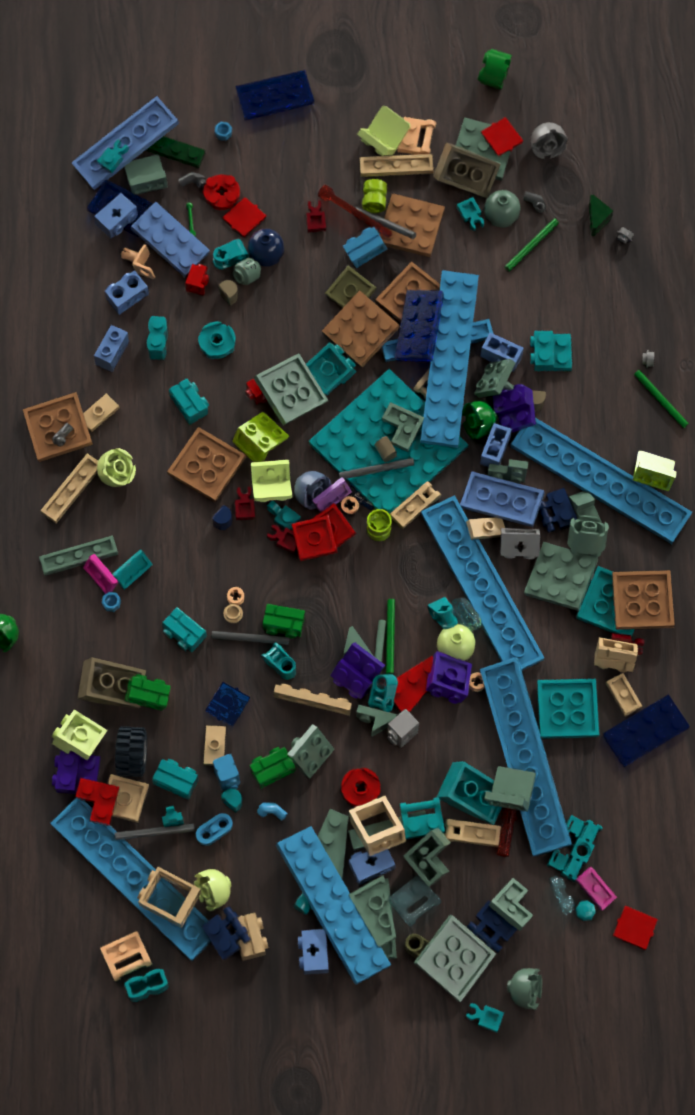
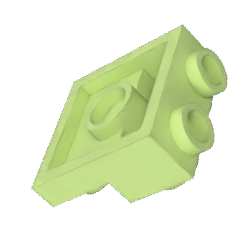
M73 710L70 716L66 714L63 718L61 729L57 727L51 737L54 738L52 744L67 754L73 751L88 760L107 730L76 710Z

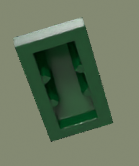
M590 195L589 199L591 236H595L612 219L613 210L595 195Z

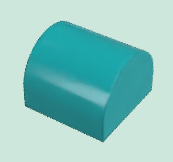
M233 788L227 789L221 795L222 802L233 812L237 813L242 807V796L238 790Z
M303 893L293 905L295 909L305 915L311 909Z

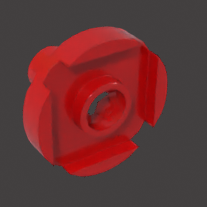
M220 174L209 177L206 180L204 199L214 209L228 210L238 202L240 187L232 175ZM220 189H224L227 191L224 192V195H220V193H217V191H219Z
M368 768L352 769L347 772L343 777L341 788L345 801L357 807L377 799L380 795L378 776ZM364 783L366 790L358 792L356 785Z

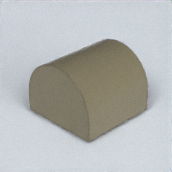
M226 280L219 284V294L230 306L237 301L238 290L237 285L233 281Z
M532 390L535 412L541 410L544 406L546 392Z
M384 436L374 444L384 462L397 457L396 450L388 437Z

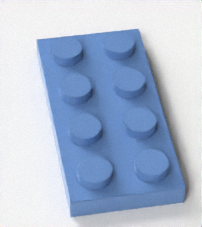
M157 202L130 228L184 277L189 274L192 264L198 265L210 252L203 243Z
M471 472L460 506L466 510L533 527L544 496V490Z

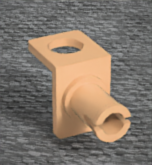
M143 245L139 252L125 247L121 253V258L133 262L132 265L137 274L154 280L155 275L152 269L144 266L150 256L147 245Z

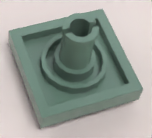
M511 359L489 363L484 369L485 373L482 379L476 385L477 389L474 394L482 398L499 395L502 390H513L514 385L507 380L515 362Z
M312 724L301 738L296 737L291 743L292 749L289 751L288 756L304 776L310 779L335 749L319 728Z

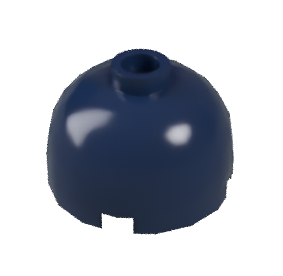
M261 229L250 237L248 254L260 266H272L277 264L284 254V242L276 231Z

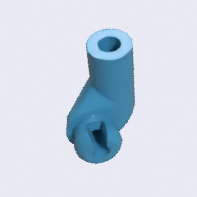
M262 803L257 810L258 815L261 817H265L267 814H274L281 821L288 815L276 803Z

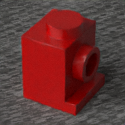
M192 264L185 283L186 291L204 296V286H207L209 275H207L208 268L205 265Z

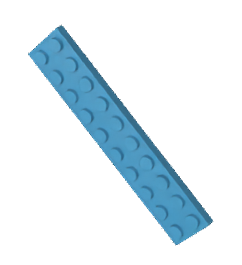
M442 270L420 443L458 448L479 275Z
M535 418L536 425L521 429L512 441L511 448L579 489L589 492L597 500L670 544H673L692 514V511L652 487L633 481L632 475Z
M455 495L422 510L421 516L501 662L517 657L523 671L543 661L544 656L480 540H471L466 524L468 518Z
M515 657L480 669L508 768L534 772L536 774L528 812L520 811L533 856H539L572 845L518 658Z
M74 799L50 824L192 962L211 943V940L202 928V925L209 920L193 907L185 924L180 928L141 907L137 897L142 888L146 889L149 883L147 879L150 873L156 871V869L125 839L115 840L114 833L116 831L111 826L90 822L93 808L84 800ZM161 878L148 903L176 917L186 898L167 880Z

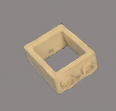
M386 796L349 810L351 824L369 856L406 842L405 830ZM386 812L394 827L368 836L361 821Z
M157 867L156 871L150 873L146 889H141L137 897L139 899L138 903L144 909L182 928L201 895V889ZM161 878L189 892L176 917L148 903Z

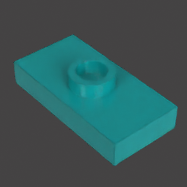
M139 550L112 575L117 579L120 587L125 590L153 564L145 553Z

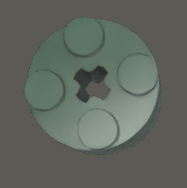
M581 515L577 520L573 518L570 522L567 541L571 552L574 554H590L594 557L601 556V552L606 547L609 526L606 522L604 524L601 523L600 518L595 516Z

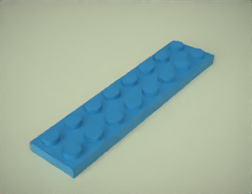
M312 826L278 842L276 847L355 985L389 968L391 964L381 946L378 947L352 902L349 896L350 892Z

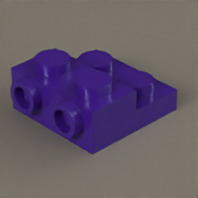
M517 384L513 386V390H502L501 394L493 396L494 411L499 416V424L512 429L511 433L536 425L532 389L523 384Z
M354 642L343 659L338 662L330 676L334 678L333 682L337 686L347 688L350 696L362 699L370 691L374 678L380 675L385 664Z
M436 651L433 656L432 670L428 674L426 691L431 692V695L434 697H446L453 704L462 703L468 696L472 664Z
M60 750V755L55 757V767H58L57 774H53L52 786H55L56 792L76 794L80 778L98 782L101 757L91 755L86 760L75 752L70 751L67 754Z

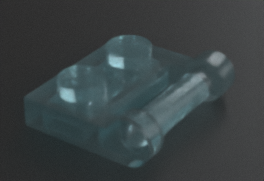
M419 875L388 898L391 905L410 927L416 923L415 920L429 909L441 903L439 896L427 886ZM426 895L429 899L411 914L406 911Z

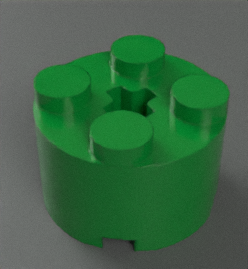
M494 49L487 50L483 59L485 67L480 70L478 81H481V84L502 90L504 85L502 83L507 77L512 55Z

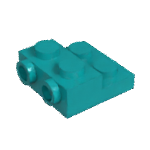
M534 331V335L530 336V347L534 348L530 361L531 364H534V371H572L571 334H553V331Z
M330 342L306 363L325 395H329L339 384H344L357 372L354 369L355 363L349 357L346 359L342 355L344 350L338 344L334 345Z

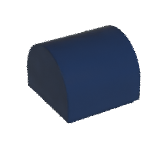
M222 505L213 516L212 522L214 527L219 530H226L231 526V511L225 505Z

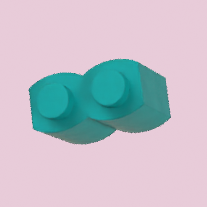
M151 316L148 323L149 336L147 338L149 358L164 360L167 353V321L165 317Z
M163 969L152 970L144 977H133L125 983L131 1002L142 1001L150 994H160L169 988Z

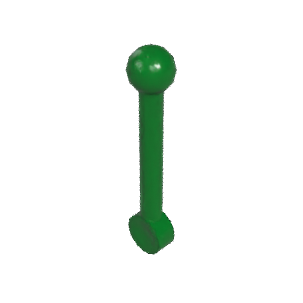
M188 202L186 208L189 215V232L196 236L192 218L193 204Z

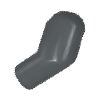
M194 172L178 179L182 187L191 182L197 184L199 188H203L206 184V178Z
M525 192L523 200L531 202L537 212H544L546 204L543 197Z
M66 422L53 436V443L59 447L63 446L66 436L74 428Z

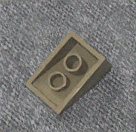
M446 142L433 177L438 181L488 198L501 164Z
M93 657L83 662L77 699L100 704L140 708V705L125 702L129 679L136 674L145 676L146 670Z

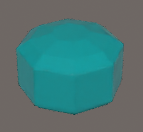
M588 900L580 902L575 909L577 918L582 921L591 920L596 913L594 904Z

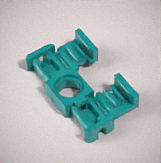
M571 815L566 825L568 829L573 821L568 832L575 834L577 840L570 855L566 854L565 856L560 853V850H554L546 866H552L562 871L561 875L576 882L582 864L585 865L593 851L595 845L592 843L596 834L603 828L599 824L594 825V822L591 820H587L584 824V821ZM578 846H584L587 849L585 856L578 855Z

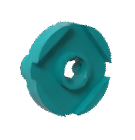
M211 322L202 328L198 342L201 351L209 359H219L228 356L234 351L236 337L229 325L226 326L222 322ZM214 337L222 338L218 344L212 342Z

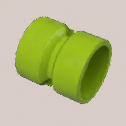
M370 179L364 182V198L362 201V208L370 213H380L385 210L386 182L378 179Z
M376 509L369 513L367 517V534L372 540L383 541L390 536L392 518L387 511Z

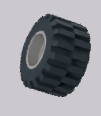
M121 726L116 739V773L118 776L142 777L146 768L147 732L144 727Z

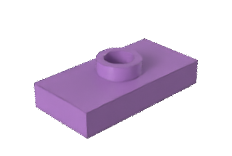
M341 477L312 501L321 513L333 503H339L352 491Z

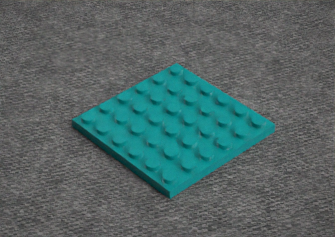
M390 369L308 442L338 473L413 458L414 466L345 479L375 509H383L389 514L426 482L430 483L465 451L469 445L460 436L458 448L420 443L421 425L409 451L407 452L393 445L397 457L384 462L374 444L384 436L388 437L391 442L398 429L382 421V417L390 402L422 417L424 416L425 402Z

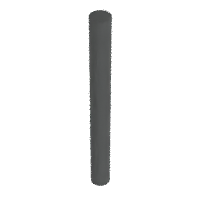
M359 207L354 208V213L411 239L416 237V232Z
M410 458L339 472V479L341 477L348 479L414 466V460Z
M212 631V639L272 644L276 642L289 645V637Z
M194 824L115 832L114 837L115 840L193 832Z

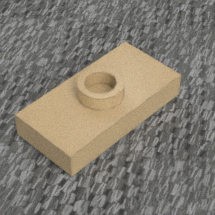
M107 393L83 413L87 427L91 432L119 409V405Z
M497 517L469 519L466 522L471 540L501 537V528H505L503 519Z
M623 673L606 681L608 689L624 716L642 708V704Z
M206 726L204 765L213 766L214 759L224 756L226 726Z

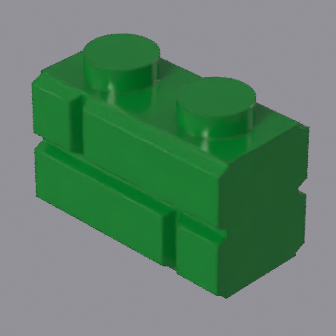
M267 604L263 620V630L270 635L282 633L286 637L293 639L296 636L301 637L305 610Z
M136 674L128 681L125 702L163 711L167 706L171 686L165 684L166 682L163 680L155 679L151 681L147 680V677L144 675Z
M276 747L269 752L270 755L264 758L259 756L251 761L252 764L249 765L250 770L260 789L296 771L295 765L288 756L285 747L281 749Z

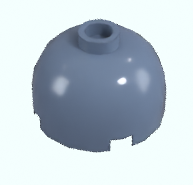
M318 471L305 472L295 482L294 495L296 500L309 510L316 509L312 500L331 486V480Z

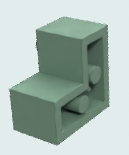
M439 828L430 831L403 855L428 887L436 884L449 872L437 855L451 842Z

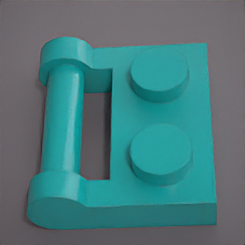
M439 797L418 803H399L406 839L424 837L436 828L445 833ZM434 808L435 811L433 814L408 817L407 812Z

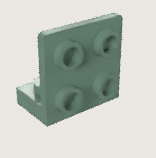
M159 155L133 160L124 166L132 196L168 187L166 174L163 171Z
M498 766L492 792L486 791L485 800L489 805L528 812L536 774L534 772Z

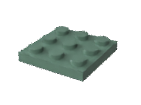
M464 118L456 146L500 163L501 165L495 179L502 181L511 151L498 157L481 134V131L491 126V124Z
M299 353L254 377V380L283 426L328 402L327 397Z
M543 542L524 594L579 611L596 568L598 557L583 553L574 554L571 552V549Z
M449 915L414 964L455 1000L461 1002L496 953L453 915Z

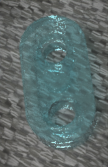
M456 598L451 602L453 615L461 625L469 628L471 632L481 627V618L467 599Z
M557 875L549 878L551 889L562 912L565 915L573 912L572 907H575L572 897L570 895L567 896L564 890L566 885L563 878H558Z

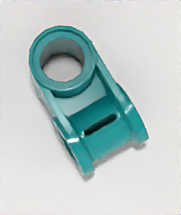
M235 239L228 244L217 247L213 251V265L215 268L222 270L249 257L241 239Z
M446 597L427 605L431 617L443 629H449L458 624V620L452 612V604L448 602Z
M275 642L266 654L263 653L261 655L265 663L273 668L283 679L289 680L295 677L297 672L295 661L278 643ZM289 665L292 669L284 671L283 667Z
M384 674L374 678L371 695L368 700L369 707L379 708L385 712L392 710L398 686L396 676Z

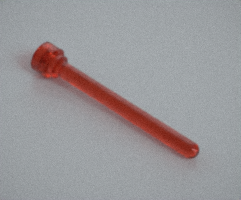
M323 185L319 190L318 197L322 200H331L372 228L375 227L384 236H392V232L336 196L333 189L328 185Z

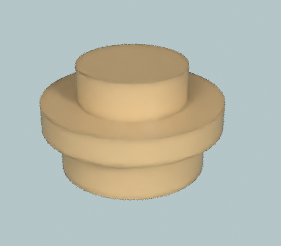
M230 604L224 609V618L229 623H237L242 619L243 611L240 606Z

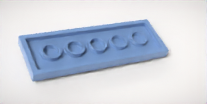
M156 96L71 163L95 190L176 127L179 121ZM119 139L122 143L119 148L126 144L129 150L121 155L123 161L111 173L99 165L97 160L108 147L113 149L115 141Z

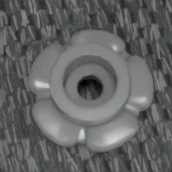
M621 227L616 232L618 234L617 238L623 243L632 242L634 234L628 229Z
M647 350V353H643L642 365H646V368L654 367V352H649V350Z

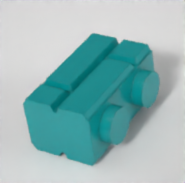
M184 379L178 385L176 384L168 390L170 398L189 425L208 414L209 403L204 396H199L197 393L199 389L194 382L190 383L188 379Z
M178 607L162 623L163 633L169 639L175 638L178 641V646L184 651L188 649L192 653L207 637L206 630Z
M162 759L152 778L153 784L189 800L199 780L196 771L190 767L183 769L178 766L179 763L172 759L167 761Z

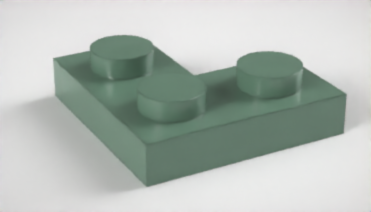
M390 402L382 417V421L398 428L391 443L408 452L423 423L424 417Z
M509 459L508 466L489 464L488 476L509 480L518 484L521 482L525 483L528 462Z
M514 878L509 881L489 904L493 910L519 931L533 917V914L519 904L528 890Z

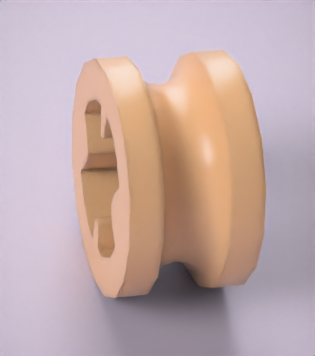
M347 496L342 500L341 507L345 513L354 514L359 509V503L354 497ZM347 501L355 503V507L352 506V510H349L348 507L345 508V504L348 505Z
M233 587L228 591L227 600L229 604L239 606L244 602V592L241 588ZM234 593H238L239 597L241 598L233 600V597L231 595L234 596Z
M478 672L473 673L470 676L469 688L474 692L482 691L485 687L482 675ZM477 678H479L482 684L474 686V682H472V680L475 681Z

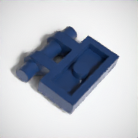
M562 488L546 494L547 502L542 500L538 512H540L543 519L541 522L546 527L548 533L555 531L554 524H558L560 530L570 527L571 520L573 518L577 520V517L565 489ZM551 508L553 517H549L547 509Z
M488 900L476 915V918L481 921L480 924L477 926L471 921L467 928L484 941L490 949L492 948L499 953L503 947L497 941L501 938L507 943L518 929L489 906L490 901ZM486 926L495 933L492 938L483 931Z
M230 906L223 910L227 916L224 920L220 915H216L202 925V928L223 960H226L241 949L237 941L241 939L244 944L251 941L248 936V930L241 925L238 920L239 916L236 912L232 911ZM231 924L236 930L235 934L233 935L228 929V926H230Z

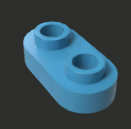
M221 813L201 825L196 831L197 841L201 845L208 846L229 833L233 827L231 817ZM221 822H225L227 825L226 827L221 828L219 824ZM209 833L210 837L204 839L203 834Z

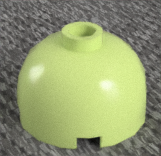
M120 448L104 453L97 463V473L100 480L111 487H120L130 483L136 471L135 465L133 466L131 461L133 459L132 456Z
M457 624L449 629H443L438 636L437 650L456 659L468 660L475 649L474 635L469 628L461 624Z
M208 869L195 875L197 881H194V886L201 889L199 900L201 903L206 902L208 906L205 908L207 910H215L228 901L231 881L227 876L225 877L223 873L214 869Z

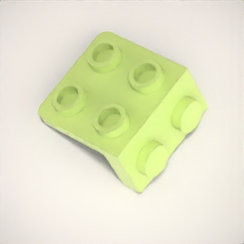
M382 106L368 129L361 128L357 135L362 138L361 141L364 144L372 145L376 148L375 152L379 155H393L411 125L387 106Z
M289 460L251 463L255 501H284L292 498Z

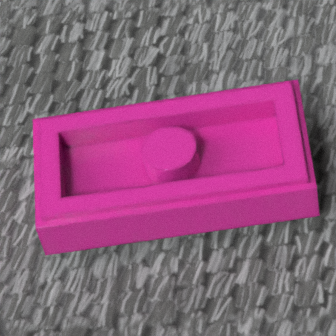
M95 554L89 556L83 568L105 594L113 592L118 583L117 579Z
M589 867L576 879V882L601 911L617 898L592 867Z

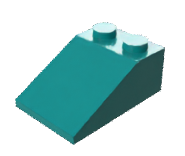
M464 761L452 762L437 794L440 800L491 825L495 824L502 809L499 806L489 805L485 800L486 791L492 792L493 779Z

